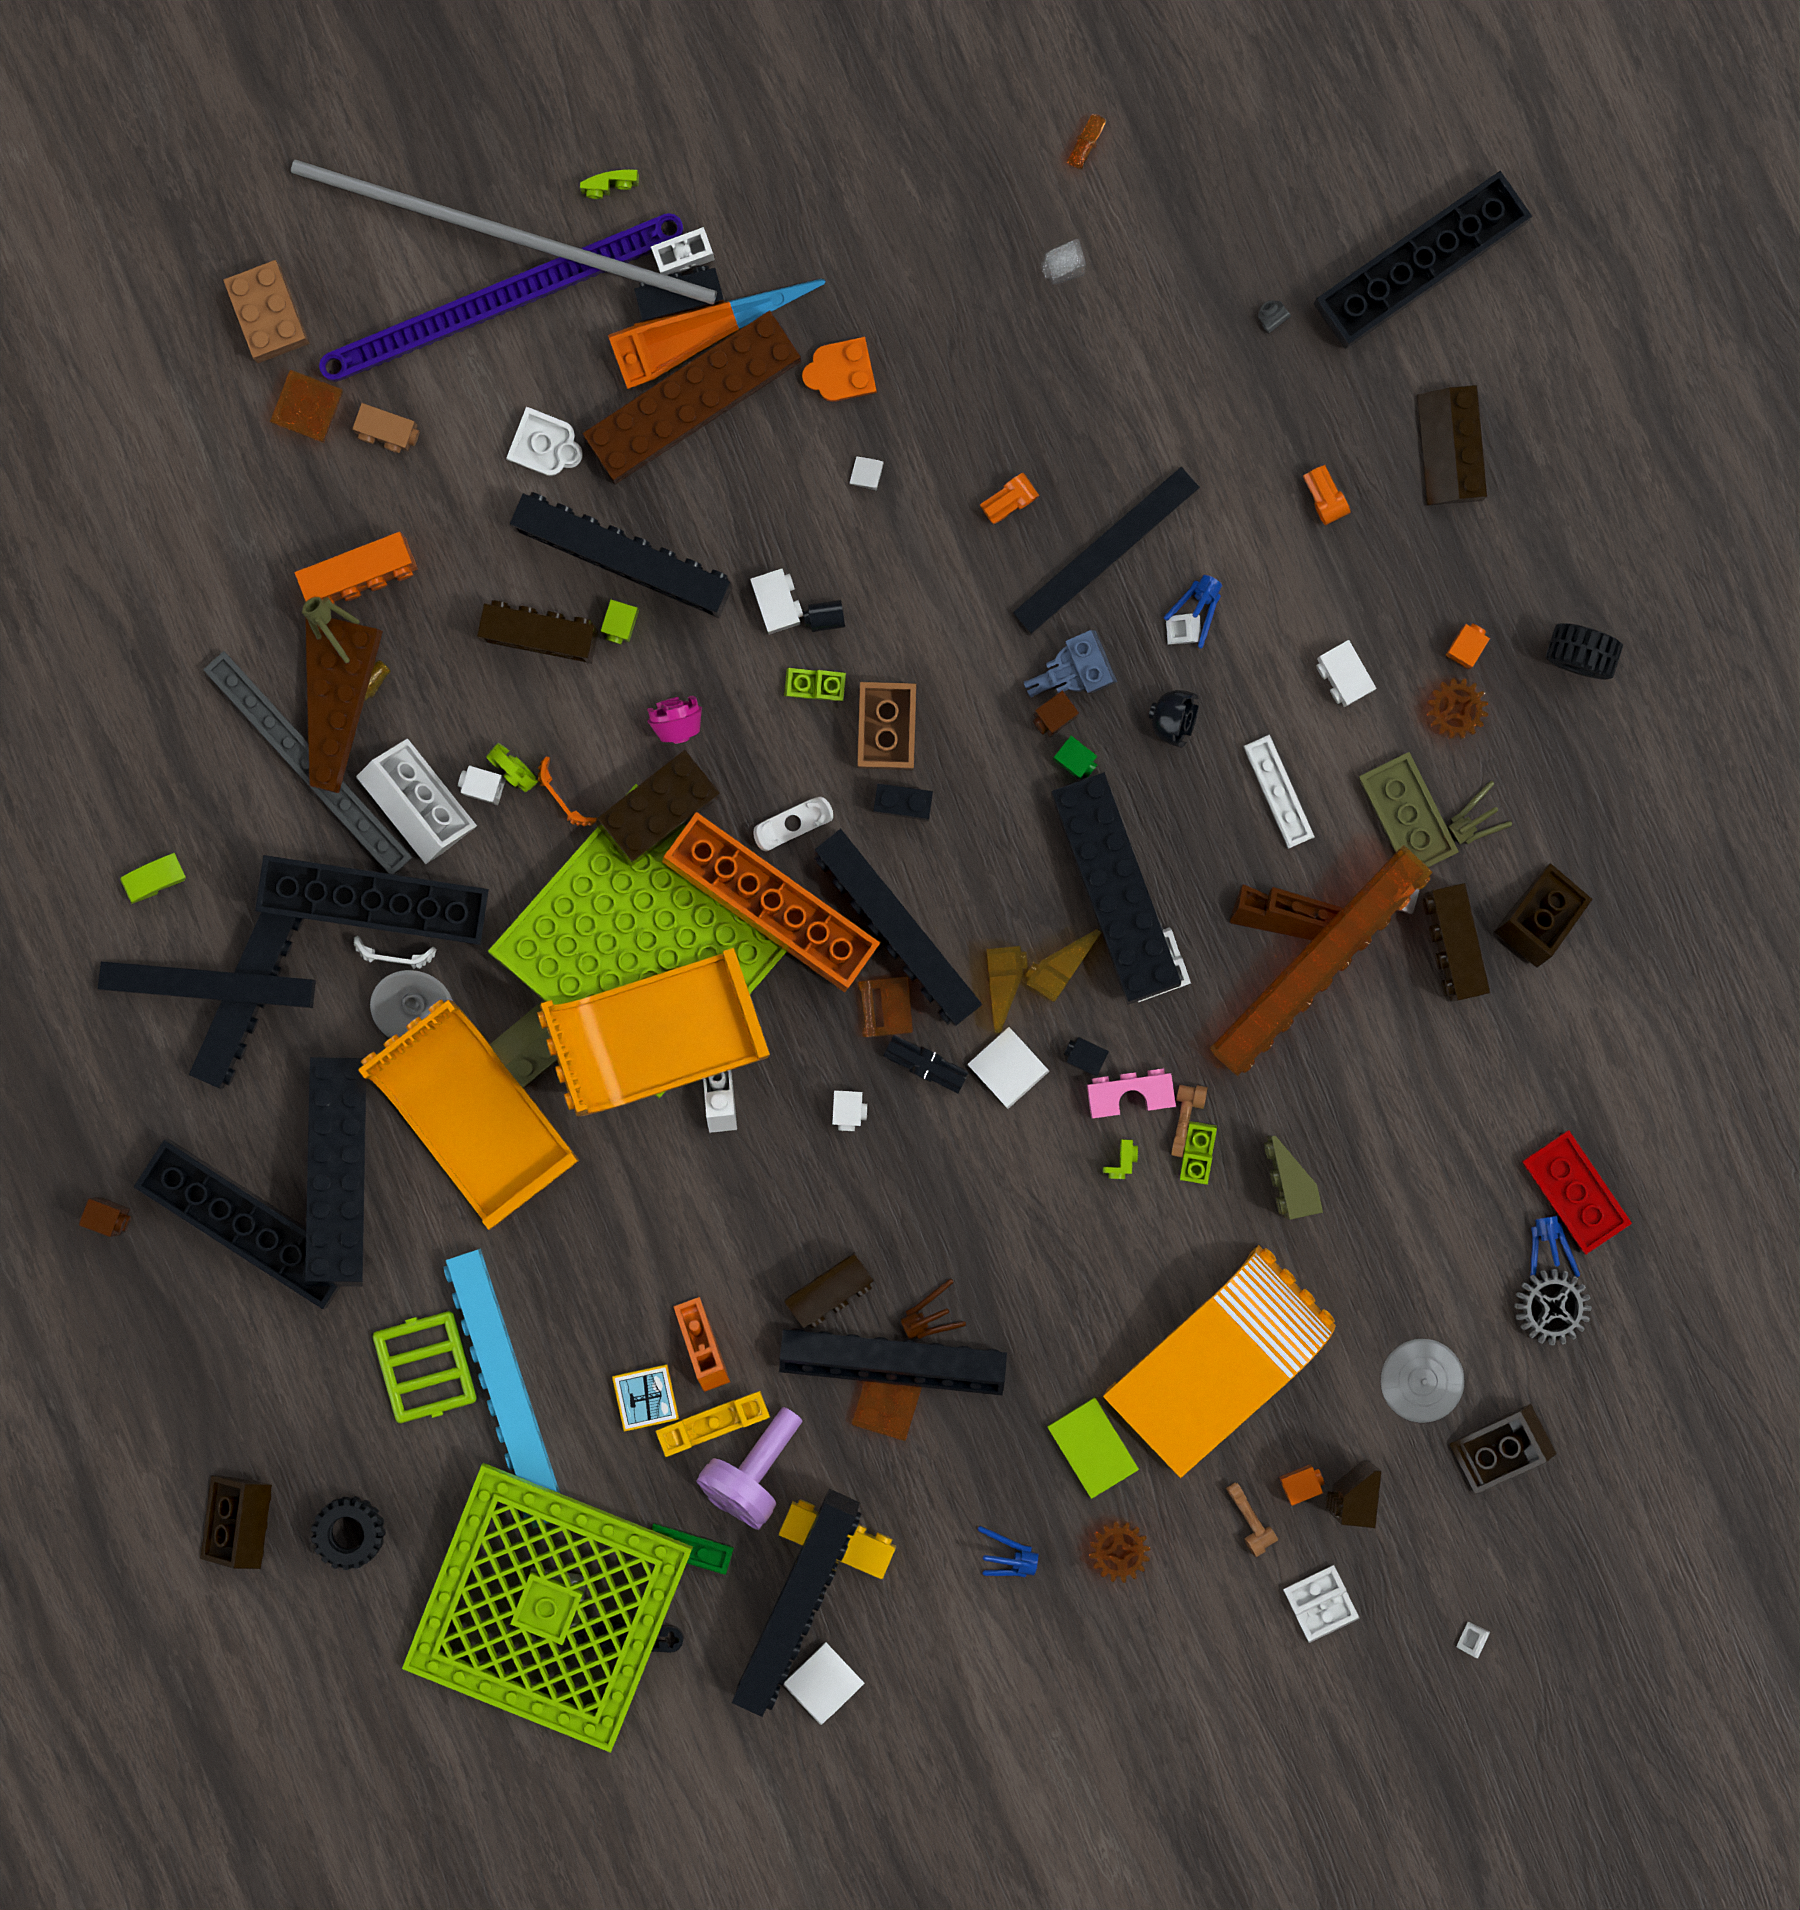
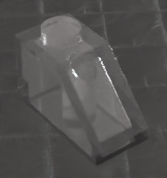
M1079 239L1072 240L1045 253V262L1041 263L1045 279L1050 278L1052 285L1084 276L1087 266Z

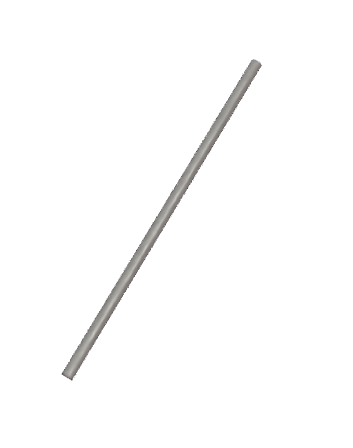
M294 160L291 167V173L702 302L713 305L717 296V291L299 160Z

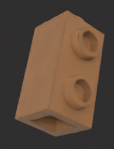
M361 403L352 429L356 434H359L357 439L370 444H374L375 440L385 443L384 448L395 453H400L401 449L409 451L410 446L416 445L420 433L417 430L418 425L415 421Z

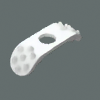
M821 796L803 802L758 824L754 828L755 842L761 850L769 851L782 843L832 821V807ZM790 815H796L801 820V826L796 831H789L785 827V819Z
M359 936L354 937L356 951L360 952V956L364 960L372 962L375 959L408 964L413 969L416 967L420 969L422 965H426V962L430 963L432 958L435 957L437 950L435 947H432L425 954L413 955L411 960L376 955L374 949L366 947Z

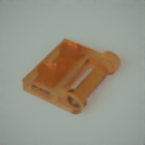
M908 977L857 982L858 990H861L865 1025V1029H862L863 1037L913 1033ZM881 988L884 1027L876 1028L872 989Z

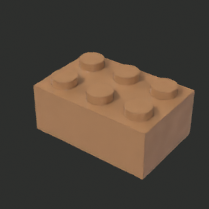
M276 260L223 280L251 355L257 363L310 344L281 266Z
M860 682L858 769L914 770L916 684Z

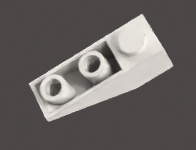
M729 1070L703 1079L709 1133L737 1130L732 1071Z

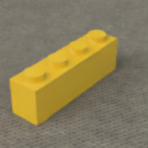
M801 1499L798 1503L792 1501L779 1536L803 1545L818 1513L814 1510L815 1506ZM859 1524L853 1536L847 1535L850 1538L848 1548L840 1562L883 1579L896 1545L892 1544L893 1539L886 1535L877 1533L876 1536L866 1533L867 1528Z

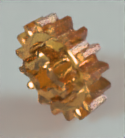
M1455 678L1450 679V686L1442 682L1439 684L1441 692L1438 690L1431 692L1435 700L1427 701V704L1433 707V710L1427 712V716H1434L1435 718L1431 726L1439 724L1440 729L1438 733L1441 735L1448 731L1449 739H1452L1455 733H1458L1460 739H1464L1465 731H1468L1470 735H1474L1476 733L1474 726L1481 728L1484 725L1479 720L1480 717L1488 716L1487 712L1482 711V708L1487 706L1488 702L1481 701L1480 699L1485 694L1484 691L1476 693L1474 690L1477 684L1473 683L1468 687L1466 686L1467 680L1464 678L1460 684H1457ZM1453 690L1466 692L1469 696H1458ZM1444 698L1443 700L1446 705L1444 712L1440 714V701ZM1453 702L1456 705L1468 702L1461 710L1462 716L1460 713L1447 715L1454 708ZM1475 704L1476 712L1473 720H1471L1470 709ZM1446 721H1457L1462 727H1453L1447 724Z
M1114 1521L1113 1528L1111 1529L1104 1524L1105 1532L1101 1534L1096 1531L1094 1534L1098 1541L1090 1542V1546L1096 1549L1095 1552L1089 1553L1090 1558H1097V1561L1093 1564L1094 1569L1102 1567L1100 1575L1104 1577L1108 1573L1111 1574V1582H1114L1117 1576H1120L1123 1583H1126L1127 1575L1136 1579L1135 1571L1137 1569L1142 1572L1145 1571L1141 1564L1142 1561H1150V1558L1144 1555V1552L1151 1550L1150 1546L1142 1544L1147 1539L1146 1535H1137L1140 1530L1138 1526L1130 1530L1128 1521L1124 1523L1123 1527H1119L1118 1522ZM1123 1533L1131 1536L1137 1544L1126 1542L1123 1538ZM1112 1535V1542L1108 1547L1102 1548L1104 1541ZM1117 1545H1122L1123 1549L1127 1550V1552L1123 1553V1558H1118L1116 1554H1112V1551L1117 1550ZM1138 1555L1135 1563L1128 1568L1127 1563L1131 1557ZM1103 1560H1112L1116 1564L1117 1570L1108 1567Z

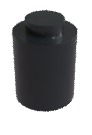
M841 600L808 604L809 610L803 611L805 626L811 627L812 632L845 627Z

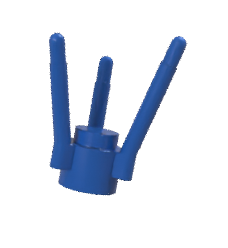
M1203 575L1200 582L1194 581L1190 589L1164 616V620L1168 621L1194 593H1196L1195 598L1199 601L1192 615L1194 618L1198 617L1204 604L1210 603L1198 643V648L1200 649L1204 646L1216 604L1221 597L1218 593L1222 584L1211 576Z
M1557 1216L1536 1219V1227H1531L1533 1239L1530 1275L1536 1276L1539 1236H1541V1241L1549 1240L1554 1265L1557 1267L1560 1265L1555 1241L1559 1236L1574 1275L1579 1277L1580 1272L1563 1232L1562 1223H1558Z
M982 1526L978 1527L979 1532L1020 1551V1553L1015 1552L1013 1559L984 1555V1561L1012 1565V1569L984 1570L982 1572L984 1576L1026 1577V1574L1035 1575L1038 1553L1031 1552L1032 1547L1021 1545Z

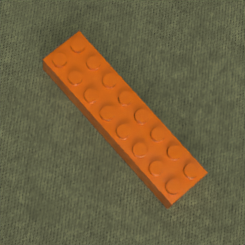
M697 812L663 857V864L843 992L847 991L880 944L879 941Z

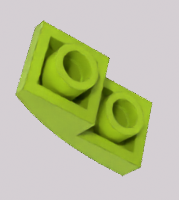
M616 170L595 175L580 182V190L582 194H586V197L591 199H602L603 195L610 196V185H615V188L620 190H631L632 186H638V170Z
M787 668L784 696L843 701L846 673Z
M175 853L124 875L120 880L131 904L157 895L159 890L185 881L186 877Z
M1189 1121L1180 1180L1208 1185L1217 1125Z

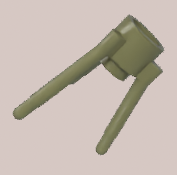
M320 597L309 599L303 606L302 614L308 620L316 638L321 639L318 625L344 662L349 663L348 656L326 624L331 620L330 609L354 624H359V620L333 604L328 597L323 600Z
M1490 781L1459 814L1451 818L1453 823L1448 828L1459 845L1464 842L1468 845L1476 839L1512 826V822L1508 821L1474 833L1477 831L1475 826L1498 811L1497 807L1490 809L1474 820H1471L1469 816L1463 819L1494 786L1493 781Z

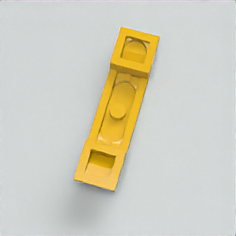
M761 1391L660 1428L656 1430V1434L665 1457H668L707 1440L770 1418V1414Z

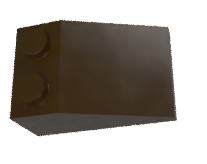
M1550 863L1511 908L1494 932L1537 968L1554 955L1593 899Z
M1531 1404L1515 1410L1450 1443L1475 1494L1542 1465L1557 1454Z

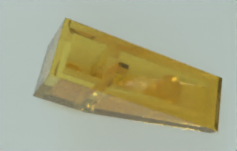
M1098 929L1092 931L1041 960L1039 965L1033 962L1025 974L1029 978L1026 984L1052 1002H1055L1101 934V931Z
M1020 946L986 949L994 1033H1001L1021 981L1023 968H1028L1026 951L1021 952Z

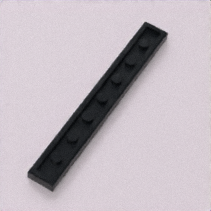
M1181 466L1013 612L1015 617L1032 634L1200 487Z
M101 961L98 982V989L105 991L313 1008L316 980L103 961Z

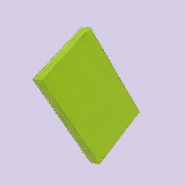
M1095 1397L1047 1426L1091 1499L1139 1470Z

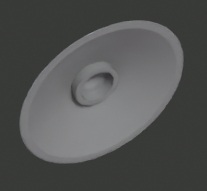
M405 970L392 973L378 983L371 996L370 1010L375 1024L387 1037L391 1038L397 1034L400 1038L408 1031L406 1026L417 1017L423 1020L431 1014L428 1009L441 999L444 1003L447 1000H453L446 987L433 976L420 971Z
M1414 1339L1401 1344L1388 1356L1381 1372V1389L1387 1404L1396 1414L1413 1422L1427 1423L1445 1417L1456 1407L1464 1390V1372L1459 1359L1447 1346L1431 1339Z

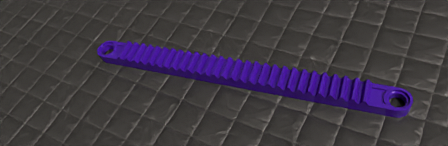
M667 213L581 249L629 263L632 260L639 259L641 256L649 255L652 252L651 246L683 235V224L678 216ZM667 221H673L678 227L676 233L672 236L663 234L661 230L662 225ZM562 257L556 258L331 351L321 358L319 364L320 372L329 381H341L607 271ZM336 359L341 362L342 368L337 374H329L326 370L327 363L330 360Z

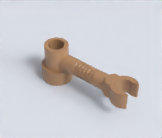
M1179 1085L1176 1101L1182 1102L1171 1155L1183 1157L1192 1107L1204 1109L1208 1087L1197 1085L1195 1088Z
M1235 1482L1226 1489L1253 1531L1252 1534L1244 1538V1541L1256 1558L1266 1552L1265 1548L1277 1542L1278 1538L1270 1526L1264 1529L1241 1487Z

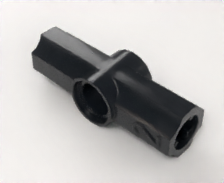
M893 1035L883 1055L887 1059L908 1068L909 1072L929 1082L934 1081L957 1094L969 1072L955 1064L943 1060L944 1057L922 1046L918 1047L896 1035Z

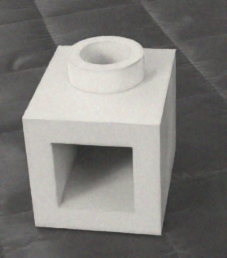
M834 1091L832 1124L838 1125V1130L855 1131V1126H861V1120H867V1104L862 1103L863 1092Z

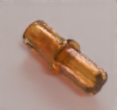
M1092 114L1082 134L1077 135L1076 139L1078 141L1067 159V163L1073 167L1082 170L1092 148L1097 147L1096 141L1106 124V120L1102 116Z

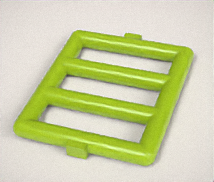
M446 1311L422 1319L414 1317L405 1320L406 1323L373 1333L374 1345L396 1422L404 1423L432 1415V1418L443 1415L444 1411L472 1404L476 1401V1393L452 1312ZM445 1324L449 1340L389 1356L385 1340ZM452 1351L456 1363L455 1368L397 1384L393 1367ZM460 1378L464 1394L404 1410L400 1394Z

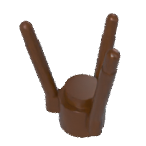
M949 1279L915 1307L905 1311L907 1316L901 1318V1322L909 1339L916 1336L918 1339H921L927 1335L966 1326V1322L961 1321L926 1329L929 1327V1322L948 1314L949 1309L947 1308L925 1317L923 1312L917 1314V1312L952 1285L953 1279Z

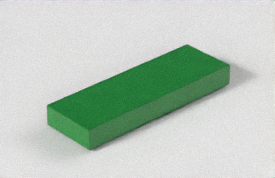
M653 1523L651 1530L693 1546L687 1564L726 1575L734 1549L733 1546Z

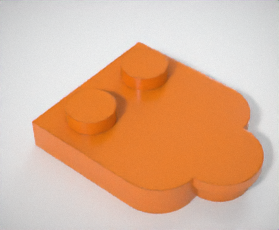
M865 337L819 347L813 355V362L809 363L802 373L804 384L812 390H819L821 396L830 402L877 393Z

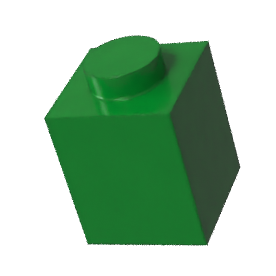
M1073 736L1068 738L1053 758L1055 762L1077 779H1080L1083 775L1088 778L1098 765L1094 762L1097 755Z

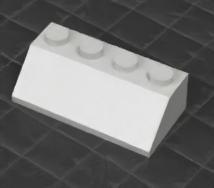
M408 739L373 759L356 776L425 864L443 854L477 826Z

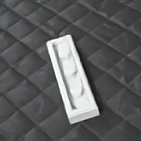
M1270 735L1243 746L1288 849L1314 838Z

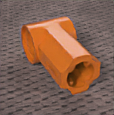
M1325 465L1303 475L1315 500L1316 511L1324 525L1330 524L1351 513L1344 495L1341 491L1337 490Z
M1024 473L1010 480L1003 486L1002 490L980 504L983 512L993 525L1016 509L1024 508L1039 497V494Z

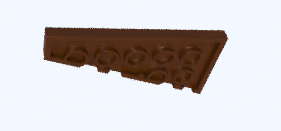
M331 618L326 625L348 656L350 661L345 663L322 629L317 625L321 634V639H317L306 619L309 782L311 787L339 794L383 631Z

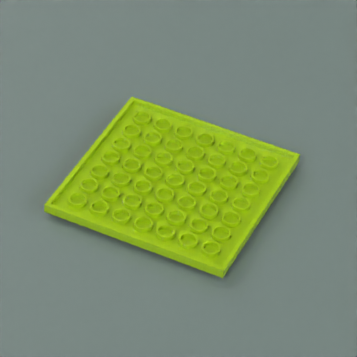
M635 784L628 793L634 790L638 785ZM684 825L632 867L629 866L599 827H597L488 950V953L544 1001L552 1000L553 1005L590 997L722 954L723 951L732 948L735 950L749 994H751L787 951L662 863L663 857L686 827ZM665 1092L656 1094L655 1096L660 1099Z

